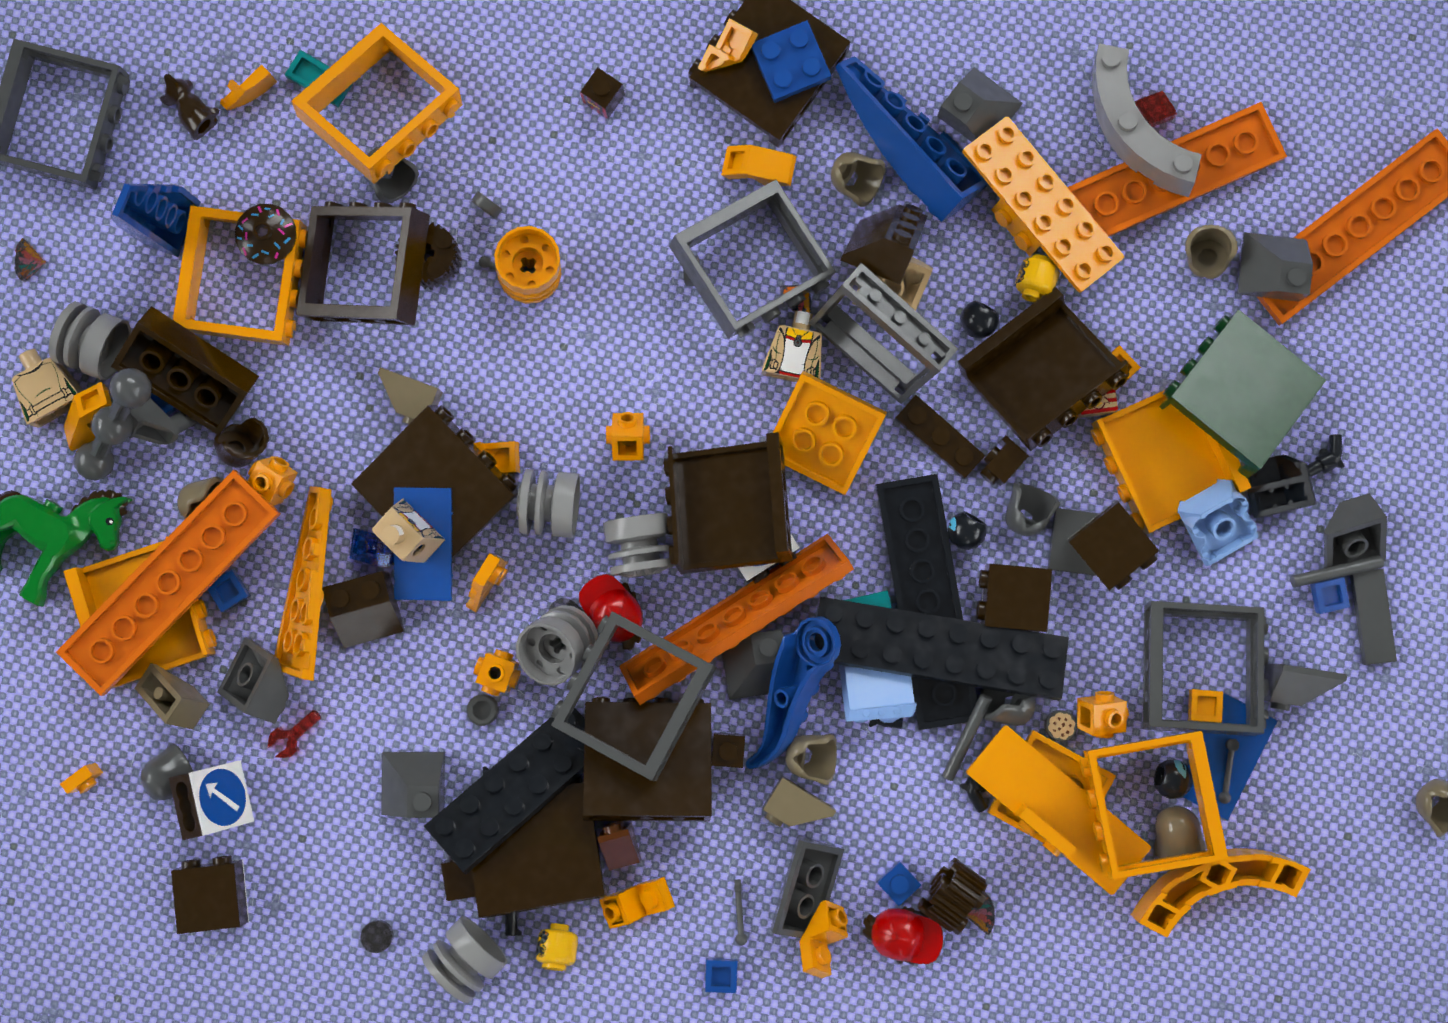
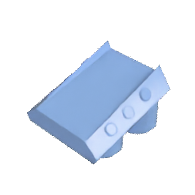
M1217 479V483L1186 501H1179L1178 513L1205 566L1212 565L1258 538L1256 523L1249 517L1247 512L1249 506L1247 499L1236 490L1232 480Z
M839 665L846 721L864 723L868 720L879 719L884 723H893L900 718L913 717L917 704L914 702L911 676Z

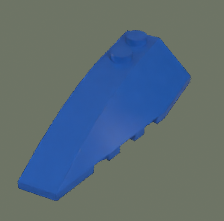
M854 56L837 64L835 68L846 93L878 149L899 177L907 184L908 189L919 197L927 206L928 211L937 217L940 222L960 211L989 185L964 156L962 148L946 132L943 131L941 134H938L928 125L930 119L922 112L917 116L905 106L907 100L899 93L887 91L884 88L885 81Z
M124 183L111 219L119 228L144 245L179 257L185 242L190 205L199 206L201 201L179 185Z

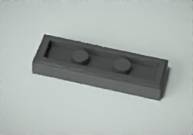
M1384 568L1350 575L1362 664L1371 665L1396 662L1397 657Z

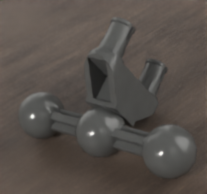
M134 368L120 370L112 377L110 382L112 405L101 408L93 415L91 431L95 439L93 442L83 444L76 451L74 467L79 475L85 479L94 481L104 479L112 472L114 467V455L111 452L112 446L122 444L125 440L132 437L156 444H171L178 439L179 433L195 426L197 422L181 411L169 417L150 398L152 383L145 373Z

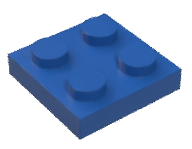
M808 20L754 42L751 47L774 103L831 80V73Z

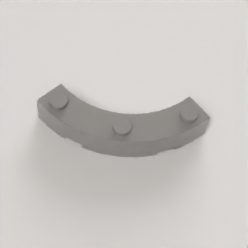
M1099 43L1092 72V94L1097 120L1110 146L1136 173L1138 170L1144 176L1153 180V184L1172 193L1189 197L1195 184L1202 154L1189 151L1170 142L1146 121L1135 104L1128 83L1127 64L1129 49Z

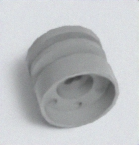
M74 301L68 304L55 322L50 336L49 356L56 363L66 365V367L72 369L80 368L82 373L106 381L117 371L110 366L129 337L131 327L126 320L107 313L101 315L98 309Z
M525 469L517 495L516 513L519 521V532L521 534H529L532 521H534L535 534L542 535L545 523L551 522L553 537L574 538L580 502V474L558 472L554 485H549L547 471L541 470L538 484H536L535 470Z
M667 513L625 517L603 523L606 543L620 544L621 547L620 551L609 554L608 560H623V565L610 567L611 576L619 575L628 578L658 574L667 568L675 566V564L671 565L669 558L660 559L659 555L669 552V546H671L658 545L657 541L658 538L669 535Z
M560 605L551 608L519 634L516 642V657L522 670L531 679L543 685L554 686L561 684L583 667L585 663L582 661L583 654L590 644H595L598 639V632L593 621L585 612L574 606Z
M461 916L446 932V937L451 946L444 941L438 940L433 945L434 950L429 949L422 956V960L427 970L443 989L456 999L468 1004L475 997L474 991L480 992L484 987L483 980L479 974L488 979H493L508 961L500 947L482 928L467 917Z

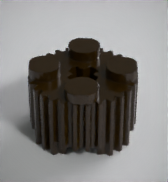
M431 222L428 226L425 253L432 251L434 257H428L427 261L424 259L420 286L424 289L429 287L430 290H433L434 286L436 288L439 287V284L444 286L445 281L450 282V277L454 278V274L459 273L457 268L461 267L459 261H462V257L459 255L461 252L458 244L446 228H442L441 225L438 224L436 226L434 222Z
M954 857L950 861L951 866L949 869L943 866L933 877L930 883L932 885L929 890L930 896L927 900L922 897L917 908L947 931H953L958 935L967 925L968 919L966 917L972 911V908L977 911L984 904L987 898V894L984 893L987 884L983 877Z

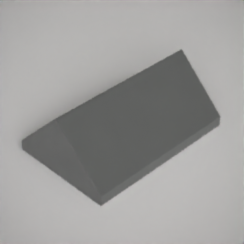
M800 835L797 836L772 920V933L798 938L802 937L820 902L830 900L844 849Z

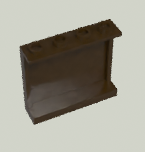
M741 0L743 4L738 11L732 10L724 22V26H726L730 18L758 33L756 42L808 20L831 75L836 70L837 64L849 52L851 43L848 39L791 0ZM715 34L711 38L706 47V50L709 44L712 46H716L721 34ZM751 49L743 62L708 72L698 69L701 62L698 58L688 72L690 75V87L694 89L695 86H698L769 136V142L777 148L782 145L826 84L824 82L774 103Z
M1056 287L1053 288L1051 293L1045 294L958 360L961 375L1029 451H1032L1037 446L1042 447L1052 439L1055 432L1062 427L1067 428L1071 426L1081 412L1087 408L1092 409L1097 406L1106 393L1112 389L1117 390L1122 387L1129 377L1128 362L1126 360L1120 362L1066 306L1064 295Z
M428 405L351 484L382 517L394 505V487L452 488L453 560L514 498H517V487L519 485L508 473L502 474L495 466L497 461L490 453L485 450L481 452L474 444L476 440L465 428L459 429L452 421L454 416L448 409L442 405L440 407Z
M779 432L767 433L765 442L676 453L672 446L668 447V458H664L663 464L665 475L669 477L670 487L665 488L666 502L668 506H671L672 516L667 517L669 535H673V546H669V559L671 565L675 564L680 574L793 561L784 448Z
M605 697L592 698V702H585V732L646 765L679 703H673V699L657 698L654 699V702H645L639 705L635 698H624L623 702H610V699ZM700 699L657 781L647 779L584 744L583 821L710 822L712 816L711 703H704V700Z
M582 778L575 779L472 869L478 918H489L608 897L606 884L603 881L595 821H583L584 782Z

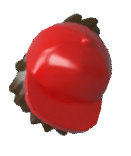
M603 574L589 580L579 592V603L587 616L593 621L596 630L602 619L606 615L609 617L612 611L642 627L643 611L636 599V593L634 591L631 592L628 583H621L614 576ZM618 626L611 639V642L622 643V649H628L629 651L634 648L635 643L641 641V637Z
M904 906L901 909L890 908L884 910L876 917L869 914L864 918L863 924L866 928L863 929L864 936L871 941L874 948L882 956L896 960L898 964H902L903 961L912 965L915 963L930 964L936 961L940 955L943 946L942 928L921 911H915L912 907L907 908V906Z

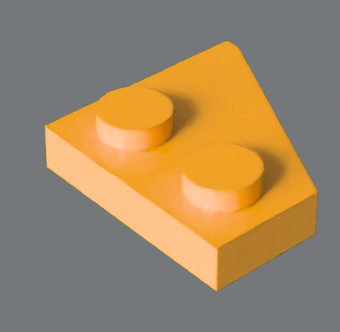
M488 554L472 580L468 595L470 599L466 603L467 608L477 613L493 585L499 586L508 572L505 569L507 561L497 555Z

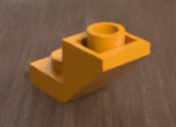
M755 145L727 146L721 175L727 179L753 178L764 186L777 179L780 186H791L797 157L793 154Z
M102 382L73 396L64 423V431L68 447L71 451L80 448L85 443L94 441L95 436L91 431L93 415L101 408L112 405L109 390Z
M665 877L645 881L599 899L603 915L610 929L629 925L647 915L664 912L675 907Z
M827 900L820 902L799 941L803 972L821 979L832 975L830 966L831 953L828 949V944L848 937L846 926L848 919L844 907Z

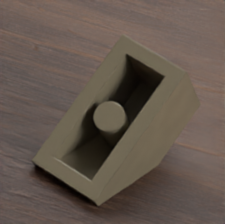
M380 367L378 371L380 379L395 412L404 417L403 423L409 425L428 405L438 406L443 394L440 389Z
M150 663L134 688L163 722L169 725L194 729L210 705L194 686L153 663Z
M783 775L762 807L767 812L765 818L779 827L783 823L790 827L833 817L836 813L834 807Z

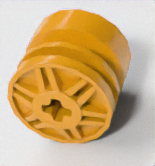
M524 226L507 232L497 244L494 256L498 281L504 293L513 300L525 304L539 303L549 298L558 288L561 279L559 247L553 237L543 229ZM526 266L529 269L534 267L535 272L532 274L529 271L524 272L523 268Z

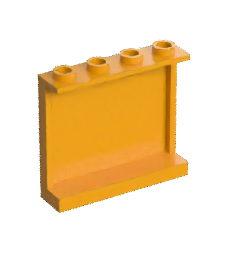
M1164 391L1091 423L1093 429L1090 430L1093 441L1098 447L1102 446L1106 455L1103 460L1108 472L1111 475L1115 474L1119 483L1117 492L1123 503L1128 502L1132 511L1130 516L1145 534H1150L1161 527L1181 519L1178 513L1179 501H1186L1217 483V479L1232 480L1239 493L1252 488L1248 478L1237 471L1241 463L1236 456L1172 404H1169L1163 410L1159 407L1166 399V396L1163 395Z
M163 541L83 568L74 567L63 571L80 627ZM198 599L112 688L140 680L150 663L156 664L167 671L215 655L214 647L217 646V640L213 630L208 629L205 620L208 612L204 601Z

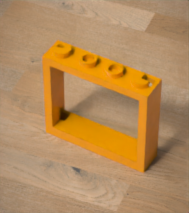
M382 23L291 101L297 117L373 184L378 182L386 173L389 175L393 171L394 166L403 158L411 156L416 147L425 138L432 137L437 132L439 126L448 118L454 117L455 112L463 105L459 88ZM391 51L437 90L440 95L369 157L319 113Z
M190 205L173 320L195 334L289 346L290 338L293 337V331H296V321L293 320V316L298 304L299 278L302 276L304 261L302 257L303 250L306 247L307 226L301 220L293 219L296 226L297 239L293 250L284 260L274 331L196 321L195 315L210 220L237 224L238 219L244 212Z
M1202 731L1083 751L1085 758H1080L1081 770L1084 777H1089L1091 787L1090 790H1086L1087 800L1090 809L1095 808L1097 821L1093 822V831L1096 841L1101 840L1103 853L1099 854L1100 866L1103 873H1108L1109 878L1114 880L1229 860ZM1185 743L1207 850L1118 865L1097 759Z

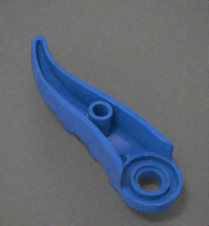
M822 616L807 618L799 624L793 633L784 635L770 680L762 743L757 752L747 759L745 764L748 769L763 767L781 756L793 742L800 725L807 720L808 712L806 708L811 697L818 693L820 688L819 682L825 673L834 667L833 662L840 653V635L836 626L829 619ZM817 633L824 639L822 650L815 644L814 639Z

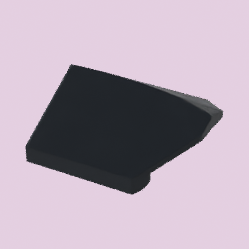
M1284 454L1271 457L1259 471L1248 477L1252 488L1248 489L1247 492L1254 519L1290 512L1317 504L1308 465L1303 461Z

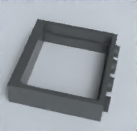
M13 39L0 84V165L96 190L98 182L102 181L105 174L104 161L106 154L113 147L112 134L115 124H118L121 119V102L123 96L129 91V74L119 65ZM34 60L109 79L82 174L7 155Z
M777 179L674 235L669 244L671 251L728 339L737 334L740 338L746 336L756 328L754 324L761 320H764L765 323L770 322L781 314L779 310L787 305L790 309L796 307L806 299L804 295L808 292L813 291L815 294H818L830 286L828 281L836 273ZM768 205L814 277L736 321L690 248Z
M862 263L809 321L811 326L822 333L827 340L900 404L940 372L959 349ZM854 285L859 288L858 292L852 288ZM844 296L849 298L925 366L914 374L838 307L837 304ZM820 318L827 324L825 328L818 323ZM898 386L902 391H906L900 395L895 390V387Z
M1150 601L1144 606L1142 729L1177 732L1202 731V733L1244 736L1264 734L1266 719L1269 718L1268 711L1264 710V697H1267L1269 691L1268 679L1264 678V666H1267L1269 660L1268 648L1264 647V635L1268 633L1269 624H1266V616H1264V607ZM1163 616L1246 621V724L1162 719Z
M612 611L609 617L606 615L600 622L597 629L600 635L595 644H590L585 650L582 661L585 663L580 672H575L567 684V689L570 691L564 702L560 700L555 706L551 715L554 718L551 726L647 779L657 781L717 667ZM618 626L697 667L646 765L567 722Z

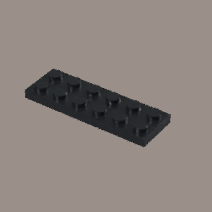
M574 708L567 722L585 732V718ZM550 717L424 825L429 834L465 875L584 772V743L551 726L554 718Z

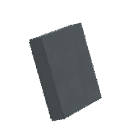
M1061 508L1055 511L1048 569L1097 576L1068 542V538L1100 513Z

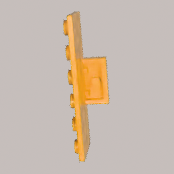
M1009 117L1003 118L963 149L962 153L1000 198L991 209L996 221L1010 232L1014 237L1016 245L1029 256L1042 248L1079 293L1083 292L1124 259L1123 253Z
M1004 725L966 770L967 775L1021 820L1018 825L1033 837L1035 833H1038L1046 841L1042 845L1056 857L1061 853L1110 895L1115 894L1128 877L1113 880L1108 877L1107 872H1102L1099 861V854L1103 853L1101 840L1096 841L1093 831V822L1097 821L1095 808L1090 809L1086 791L1009 726ZM1107 810L1118 865L1141 862L1151 850V846Z

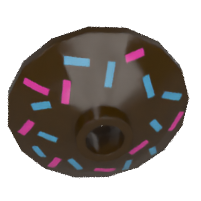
M257 204L247 209L238 219L235 227V242L239 251L248 260L260 265L275 264L285 259L293 250L297 239L296 226L292 217L282 207L273 204ZM267 227V234L260 237L258 235L259 229Z

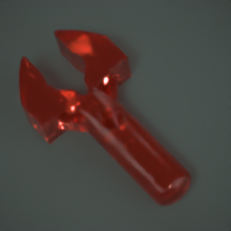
M312 710L290 730H283L281 726L277 727L270 733L268 748H272L280 739L288 738L285 750L281 751L276 757L286 758L294 756L300 751L297 746L298 738L321 719V715L316 710Z

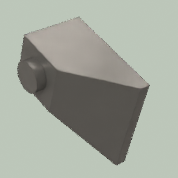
M974 67L943 102L937 117L973 142L1003 118L1009 117L1011 119L1023 103Z
M1245 232L1243 234L1237 294L1297 302L1309 296L1313 262L1307 240Z
M1370 493L1339 503L1324 530V568L1379 555L1386 561L1387 516Z
M782 629L753 633L742 640L736 647L722 653L729 700L769 693L773 666L783 638Z
M245 637L217 693L243 713L275 724L279 715L284 711L289 697L279 659L252 639Z
M1268 663L1265 666L1264 678L1268 679L1269 691L1267 697H1264V701L1271 702L1270 708L1289 711L1290 705L1302 706L1347 681L1348 674Z
M382 752L381 815L404 818H434L444 809L445 752Z

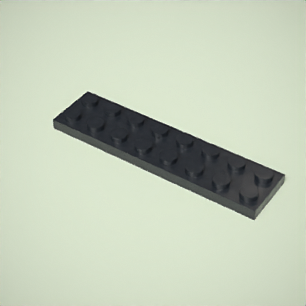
M938 474L876 484L897 609L963 620ZM911 677L914 702L917 704L915 716L918 730L968 721L977 702L975 687Z
M820 597L817 616L829 619L836 626L840 635V653L833 662L834 664L1057 701L1062 699L1069 637L1021 629L984 626V623ZM817 633L814 639L815 644L822 650L824 639Z

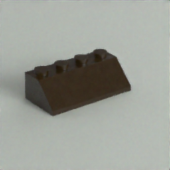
M899 204L860 220L840 261L855 267L862 263L875 275L900 285L928 216L922 214L923 211L914 205L906 204L902 206Z
M152 306L137 322L110 366L118 372L123 369L134 368L145 373L152 383L151 393L217 435L221 434L259 378L257 374Z

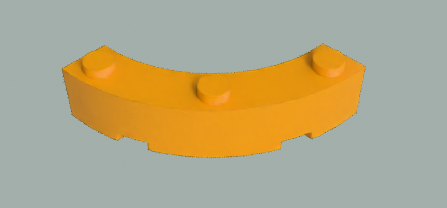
M1249 848L1227 849L1229 860L1168 871L1146 891L1138 901L1131 916L1138 923L1167 938L1177 922L1192 908L1191 906L1208 895L1212 896L1225 890L1237 888V886L1248 885L1275 889L1297 897L1311 869L1288 857L1269 851Z

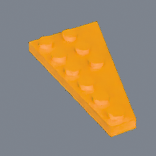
M314 486L309 487L274 654L279 659L282 672L310 681H314L320 608L324 599L322 587L329 513L333 505L332 490Z

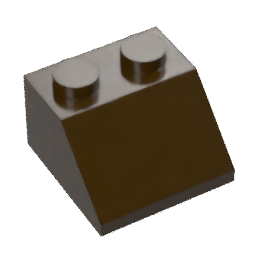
M380 571L322 587L329 618L344 648L405 632L397 600H394V588L389 572Z

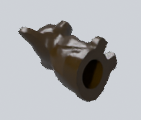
M165 74L166 89L165 94L160 97V101L168 106L177 104L180 122L191 134L192 139H200L217 124L216 116L219 114V109L207 107L199 96L191 93L193 83L189 79L184 81L181 78H174L170 74Z

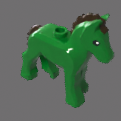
M111 489L106 492L104 490L99 492L93 491L89 497H83L79 504L75 505L72 511L65 516L61 513L63 507L51 500L46 499L43 503L35 498L12 490L0 494V573L3 569L1 556L5 543L13 535L19 533L26 541L42 551L19 595L34 605L44 607L47 598L48 581L60 569L67 558L84 546L93 533L97 536L102 549L111 552L118 548L122 516L127 514L125 508L132 499L123 497L122 493H116Z

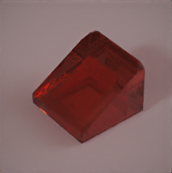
M1163 90L1135 101L1140 113L1152 127L1171 121L1177 115L1174 106Z

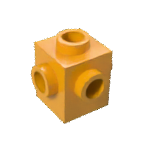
M613 413L612 426H606V444L612 445V461L644 460V444H650V425H644V413Z
M271 456L253 463L248 472L250 476L248 482L275 506L283 503L284 499L292 493L295 487L293 482L298 472L289 467V463L283 458Z
M496 649L495 653L489 652L485 654L484 658L481 656L478 658L473 674L478 675L475 683L483 685L481 691L499 696L500 692L507 693L511 688H516L521 671L517 670L519 662L512 660L513 654ZM493 667H498L501 671L498 679L490 676V671Z
M1097 691L1095 696L1077 698V729L1098 738H1112L1114 733L1126 732L1129 716L1127 701L1114 696V692Z

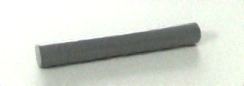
M1379 555L1290 576V582L1292 587L1296 588L1383 568L1384 560Z
M983 693L980 694L942 774L945 779L949 781L954 780L992 701L990 696Z

